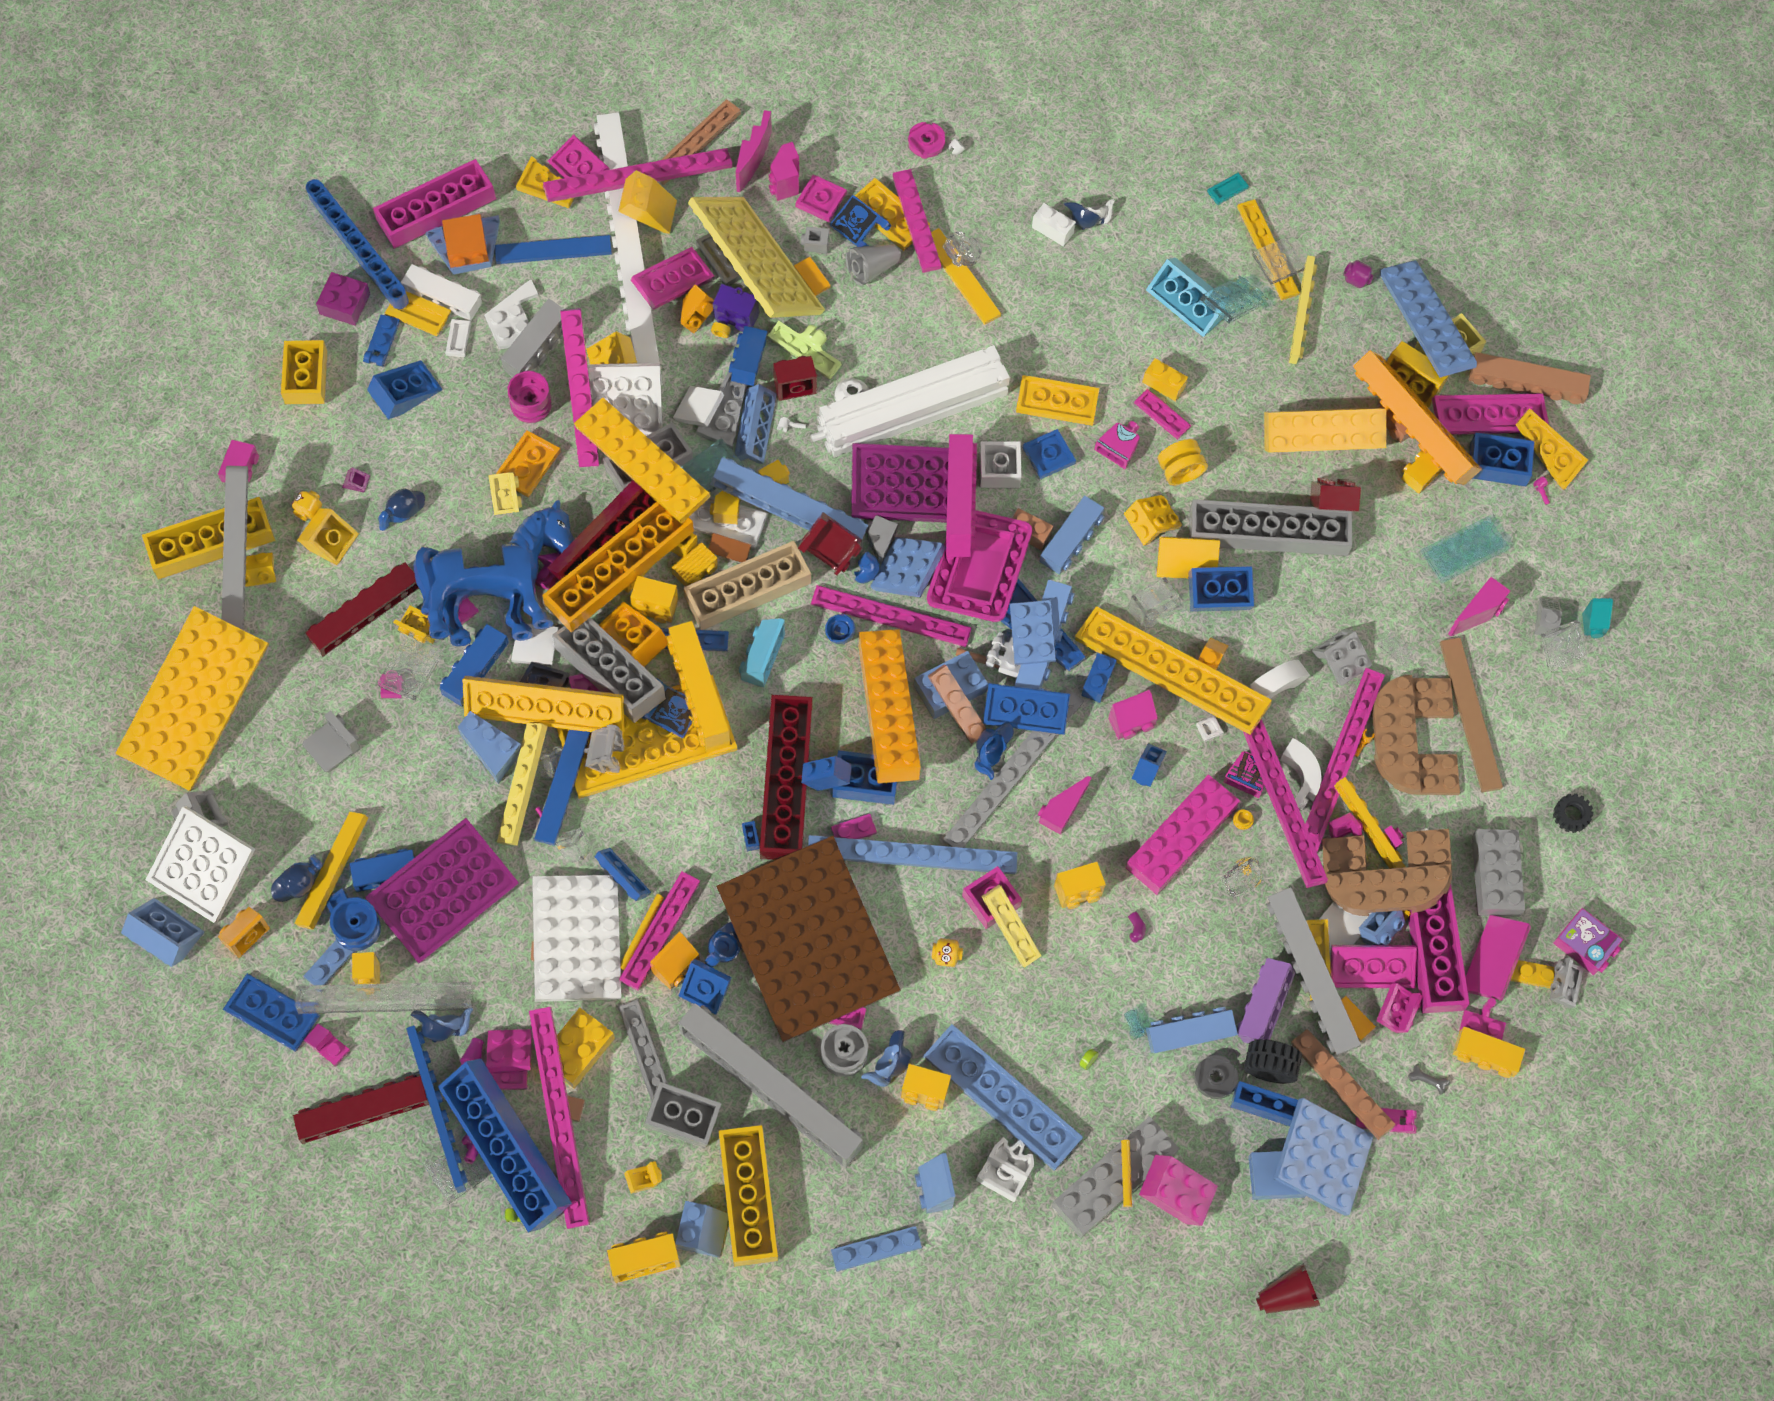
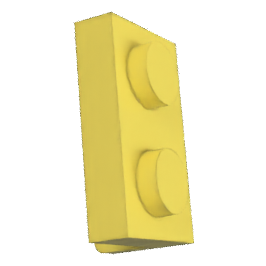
M513 472L488 475L494 515L519 512L522 502L521 496L516 494V488H519L518 476H514Z

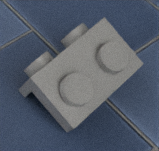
M1567 957L1558 960L1555 965L1554 981L1550 987V1000L1570 1009L1576 1007L1584 970L1583 967L1573 963V958Z

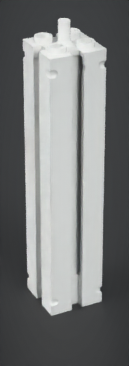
M993 345L985 350L973 352L836 401L829 406L820 407L819 416H817L819 432L811 434V439L815 442L826 438V449L828 453L832 452L835 458L843 453L851 452L853 443L873 444L990 402L998 397L1006 396L1008 394L1007 385H1009L1010 377L1004 364H1001L1000 356Z

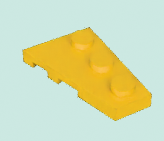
M531 156L516 185V189L547 201L543 182L562 178L555 176L546 166H542ZM574 198L553 201L552 203L570 208Z

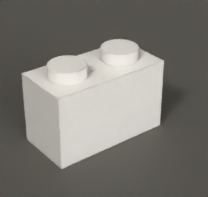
M1043 203L1033 216L1032 228L1064 247L1074 234L1076 222Z

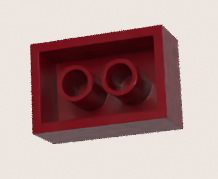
M1317 478V481H1311L1310 505L1321 510L1359 512L1361 487L1349 479H1337L1336 482L1329 478Z

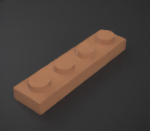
M942 665L928 675V678L962 732L972 744L978 740L986 727L948 667Z

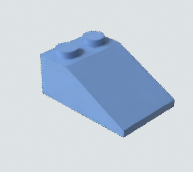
M942 1153L919 1166L918 1174H915L916 1186L921 1187L923 1194L919 1196L921 1209L925 1208L926 1214L953 1208L955 1192L947 1154Z

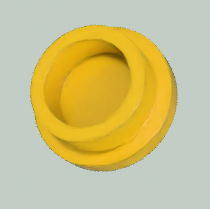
M1241 809L1234 814L1233 823L1238 829L1247 830L1253 825L1254 817L1250 811Z

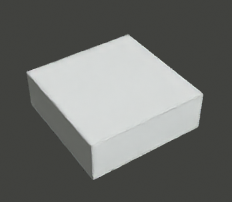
M1215 716L1196 723L1205 742L1224 734Z

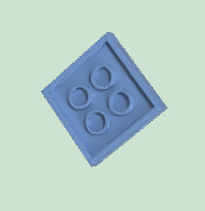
M896 537L870 587L879 592L921 598L946 549L945 545L938 542Z

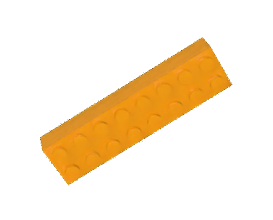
M1370 350L1353 366L1356 370L1355 375L1362 382L1365 381L1369 384L1368 390L1374 396L1377 395L1382 399L1380 401L1382 406L1394 413L1392 417L1400 425L1403 424L1407 428L1405 432L1412 439L1415 438L1420 442L1418 444L1419 448L1425 454L1428 453L1433 457L1431 459L1432 463L1437 468L1441 467L1445 471L1444 476L1449 482L1465 485L1482 470L1381 354Z
M658 502L654 503L542 595L544 605L572 633L634 582L637 576H641L694 532L693 521L688 517L681 524Z
M900 629L859 632L858 647L877 783L919 780L921 766Z

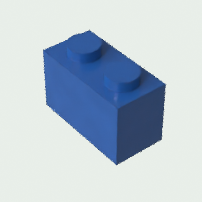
M1097 653L1081 696L1101 703L1115 668L1116 659Z
M837 756L803 763L801 783L816 791L850 784L851 764Z

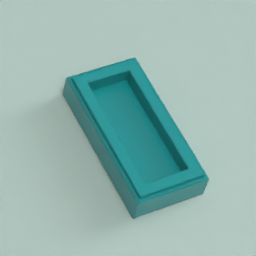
M1238 172L1212 186L1207 192L1215 203L1220 205L1247 190L1249 185Z

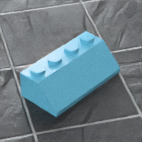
M1176 257L1165 261L1146 289V291L1203 337L1226 316L1233 306L1229 300Z

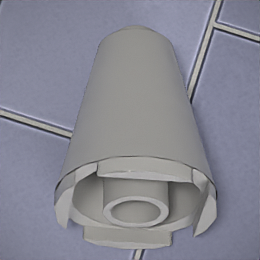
M893 244L853 247L846 253V265L848 272L852 271L856 278H853L854 282L862 286L897 264L900 260L901 252Z

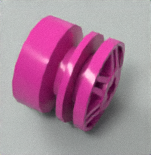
M523 371L516 374L510 380L507 387L508 398L514 416L526 423H536L543 420L549 415L552 408L548 382L540 373L534 371Z

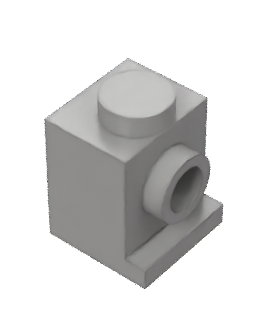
M806 226V233L801 236V245H804V251L827 254L829 229Z

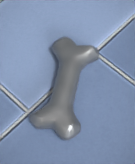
M1418 1064L1413 1067V1072L1408 1075L1411 1082L1420 1080L1435 1086L1440 1095L1445 1093V1087L1450 1085L1447 1077L1438 1079L1423 1073Z

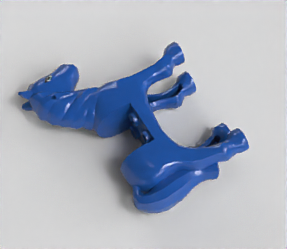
M556 500L551 508L548 507L536 511L523 520L522 524L513 534L511 541L508 544H502L503 565L501 566L495 564L489 567L473 566L464 569L461 548L444 549L440 552L432 548L421 547L417 551L414 561L415 579L423 596L421 613L426 616L428 615L429 633L432 638L443 639L450 635V642L453 646L460 647L470 644V632L463 628L458 617V611L464 599L477 595H490L510 600L505 621L506 625L512 628L514 640L524 641L533 636L532 628L521 617L522 605L523 611L532 617L534 628L547 629L552 627L554 624L552 616L539 605L535 582L539 570L538 556L542 546L550 547L561 554L575 540L570 531L569 515L560 509V500Z

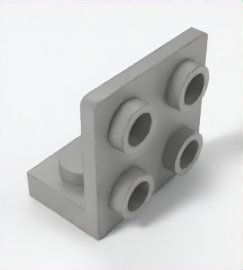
M1343 629L1312 650L1316 657L1326 659L1340 686L1358 676L1365 668L1372 666L1356 631Z

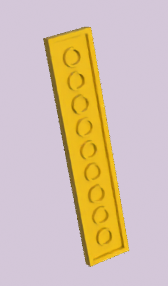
M1097 606L1075 635V640L1100 654L1116 659V663L1251 735L1272 703V700Z

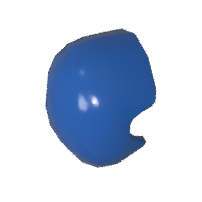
M865 552L858 561L860 571L854 572L855 581L860 584L872 581L879 571L878 560L871 553Z
M846 614L832 616L825 625L826 636L835 644H845L851 641L855 635V623ZM834 631L844 633V635L839 636Z

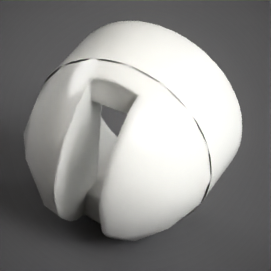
M956 138L949 144V151L954 149L953 155H958L965 150L964 146Z

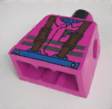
M1242 751L1227 772L1223 783L1259 798L1264 782L1252 753Z

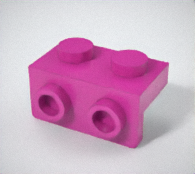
M1392 983L1376 1021L1395 1033H1407L1413 1025V1019L1420 1008L1423 995L1411 993L1398 983Z

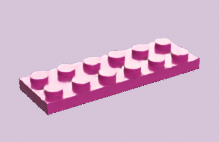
M1543 394L1434 395L1432 398L1434 415L1451 434L1521 433L1515 424L1528 409H1531L1549 425Z

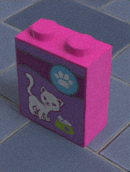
M1581 908L1553 944L1592 975H1595L1598 971L1602 973L1609 965L1607 959L1610 956L1614 958L1622 949L1619 944L1623 939L1585 909Z

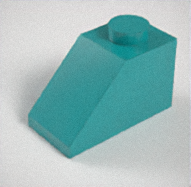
M1592 598L1582 613L1585 636H1591V638L1605 636L1610 628L1613 598Z

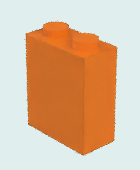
M481 214L442 220L450 268L489 262Z

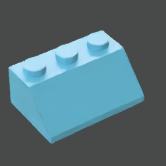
M784 619L762 620L760 626L755 627L753 632V638L755 639L753 644L749 643L746 650L747 659L745 662L742 661L739 667L742 681L765 687L785 636Z

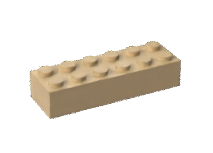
M791 541L684 587V597L700 630H705L811 584V572L795 541Z

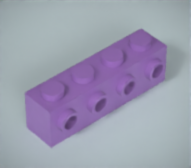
M1267 958L1265 964L1261 966L1260 977L1253 986L1251 1000L1245 1006L1243 1021H1240L1237 1028V1034L1244 1043L1249 1044L1251 1041L1260 1039L1270 1040L1296 973L1290 963Z

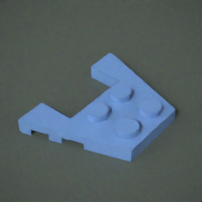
M499 215L481 218L489 262L450 268L442 227L426 232V236L453 275L489 268L492 266L499 230Z

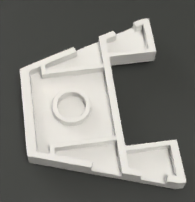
M532 280L527 281L484 315L499 349L509 348L529 323L520 303L538 297Z

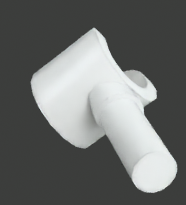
M783 417L780 419L777 429L781 430L783 427L784 432H787L788 427L805 429L806 424L790 422L788 418Z

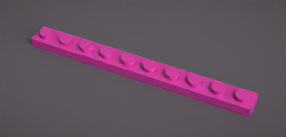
M724 148L543 182V188L547 201L553 202L624 188L626 178L636 170L659 182L732 168V161L728 149Z
M1365 668L1321 781L1319 791L1305 823L1316 852L1319 849L1339 796L1334 785L1346 777L1385 676L1369 668Z
M1261 718L1251 735L1243 731L1306 888L1326 884L1328 878Z
M552 1007L531 1010L529 1015L558 1181L572 1202L564 1210L566 1227L570 1229L589 1225V1215Z

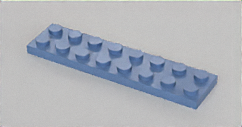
M1414 260L1380 269L1383 282L1439 378L1476 368V359L1418 262Z
M953 1024L924 1054L923 1058L941 1073L951 1075L950 1081L1014 1137L1021 1140L1029 1150L1052 1170L1055 1171L1083 1139L1077 1131Z

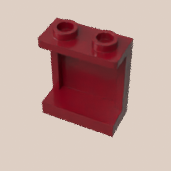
M822 512L800 541L798 549L803 553L807 550L833 568L835 570L834 574L838 576L841 571L844 573L850 565V558L852 556L856 557L861 551L862 539Z

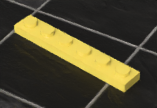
M1308 255L1304 265L1289 363L1297 364L1298 358L1302 359L1304 352L1301 342H1305L1307 330H1304V325L1308 324L1309 314L1306 311L1307 308L1310 309L1312 302L1309 292H1313L1315 281H1312V276H1315L1317 265L1314 264L1315 256Z
M527 723L497 843L518 845L548 727L544 724Z

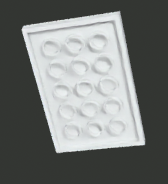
M612 875L532 876L535 1002L621 999V981L619 980L621 969L618 883L613 880Z

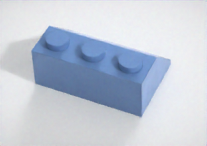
M153 898L128 913L121 933L147 952L162 960L165 964L173 967L186 957L204 934V931Z

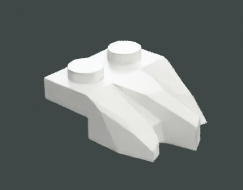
M1003 1137L994 1146L976 1181L1015 1202L1034 1167L1033 1154H1022L1025 1144L1021 1140L1014 1146L1009 1147L1008 1141Z

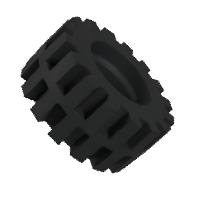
M1575 793L1573 796L1571 794H1567L1566 797L1563 796L1553 810V818L1556 819L1555 823L1560 825L1559 828H1564L1566 832L1572 831V833H1576L1577 831H1582L1589 825L1593 816V812H1591L1593 807L1588 805L1590 803L1589 800L1585 801L1584 796L1578 797V794ZM1574 806L1581 812L1580 820H1572L1567 817L1565 813L1566 807Z

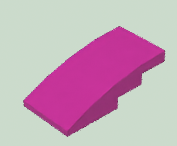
M764 110L761 126L753 125L750 141L742 140L736 167V192H741L751 180L767 150L772 133L771 111Z

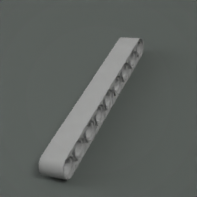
M226 466L221 619L244 630L248 466Z

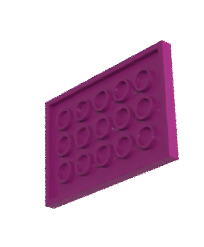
M853 443L851 517L874 519L875 516H879L887 520L947 523L949 448Z
M464 818L368 894L365 899L374 907L376 913L419 964L519 884V882L469 820Z

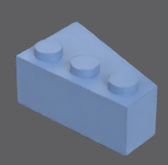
M470 711L458 726L460 735L495 781L499 783L519 757L521 744Z

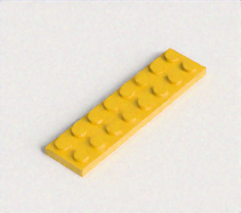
M603 397L574 423L575 427L681 524L711 497L706 489Z
M465 676L463 678L465 717L471 711L482 719L522 724L538 723L548 727L587 732L603 727L607 728V725H615L620 728L622 735L624 734V695L472 676Z

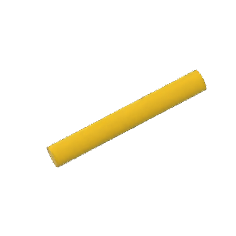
M1121 1140L1123 1207H1132L1130 1140Z

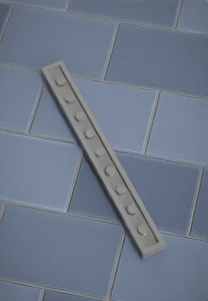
M1070 689L1065 691V693L1070 694L1067 722L1084 703V700ZM1032 731L943 838V842L950 847L964 848L1057 734Z

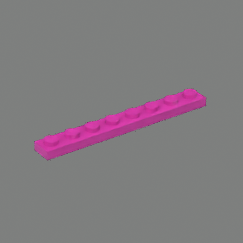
M581 308L560 310L574 423L592 407ZM574 425L579 467L599 466L597 446Z

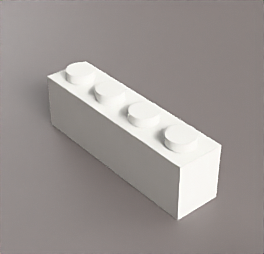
M412 264L401 281L405 291L450 309L451 313L469 321H472L482 304L481 295L476 290L467 289L456 281L451 282L440 274L429 272L422 266L417 267Z

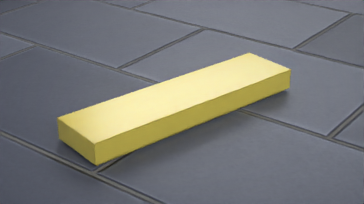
M998 885L981 896L1020 964L1025 968L1041 957L1039 950L1002 886Z

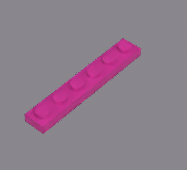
M908 169L894 172L892 174L893 181L922 273L941 269V263L912 171Z
M681 871L619 980L623 984L639 991L651 970V960L665 946L697 890L700 880Z

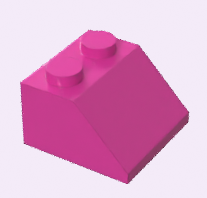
M1150 690L1112 704L1108 719L1118 740L1121 738L1125 740L1130 739L1142 730L1143 732H1148L1156 725L1158 718Z

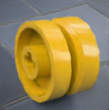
M1185 439L1165 448L1158 455L1157 460L1160 467L1165 470L1164 475L1169 485L1177 486L1195 480L1207 470L1208 464L1204 456L1200 454L1201 449L1196 440Z

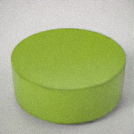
M1093 1048L1089 1049L1079 1063L1080 1066L1088 1070L1097 1059L1099 1053Z

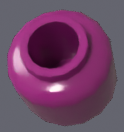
M1359 260L1349 262L1343 273L1345 281L1357 288L1369 285L1373 279L1371 266Z

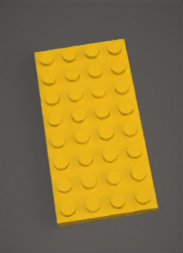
M194 606L115 754L191 791L269 643Z
M711 675L729 729L730 746L706 753L705 747H701L699 744L697 728H694L693 722L684 738H681L647 719L640 718L633 723L624 714V734L622 735L624 750L623 752H612V757H616L619 762V773L607 771L602 773L586 767L588 753H584L575 782L578 798L581 799L737 751V745L713 675ZM680 685L671 687L685 695ZM557 728L562 747H564L569 729ZM590 734L589 741H588V744H587V747H586V748H589L590 740H591V734Z

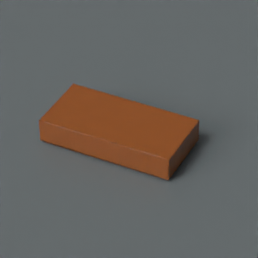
M713 533L708 549L715 555L742 563L748 560L752 545Z

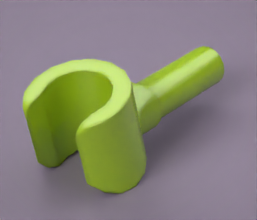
M513 1208L505 1210V1220L507 1222H521Z

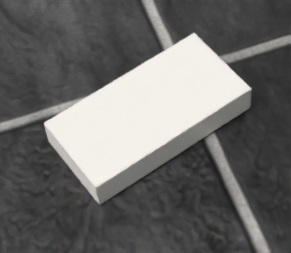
M451 320L445 352L447 356H466L471 321Z

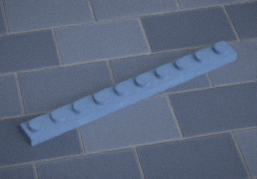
M809 835L808 846L828 837ZM834 837L844 861L989 872L998 866L1004 874L1017 873V852Z

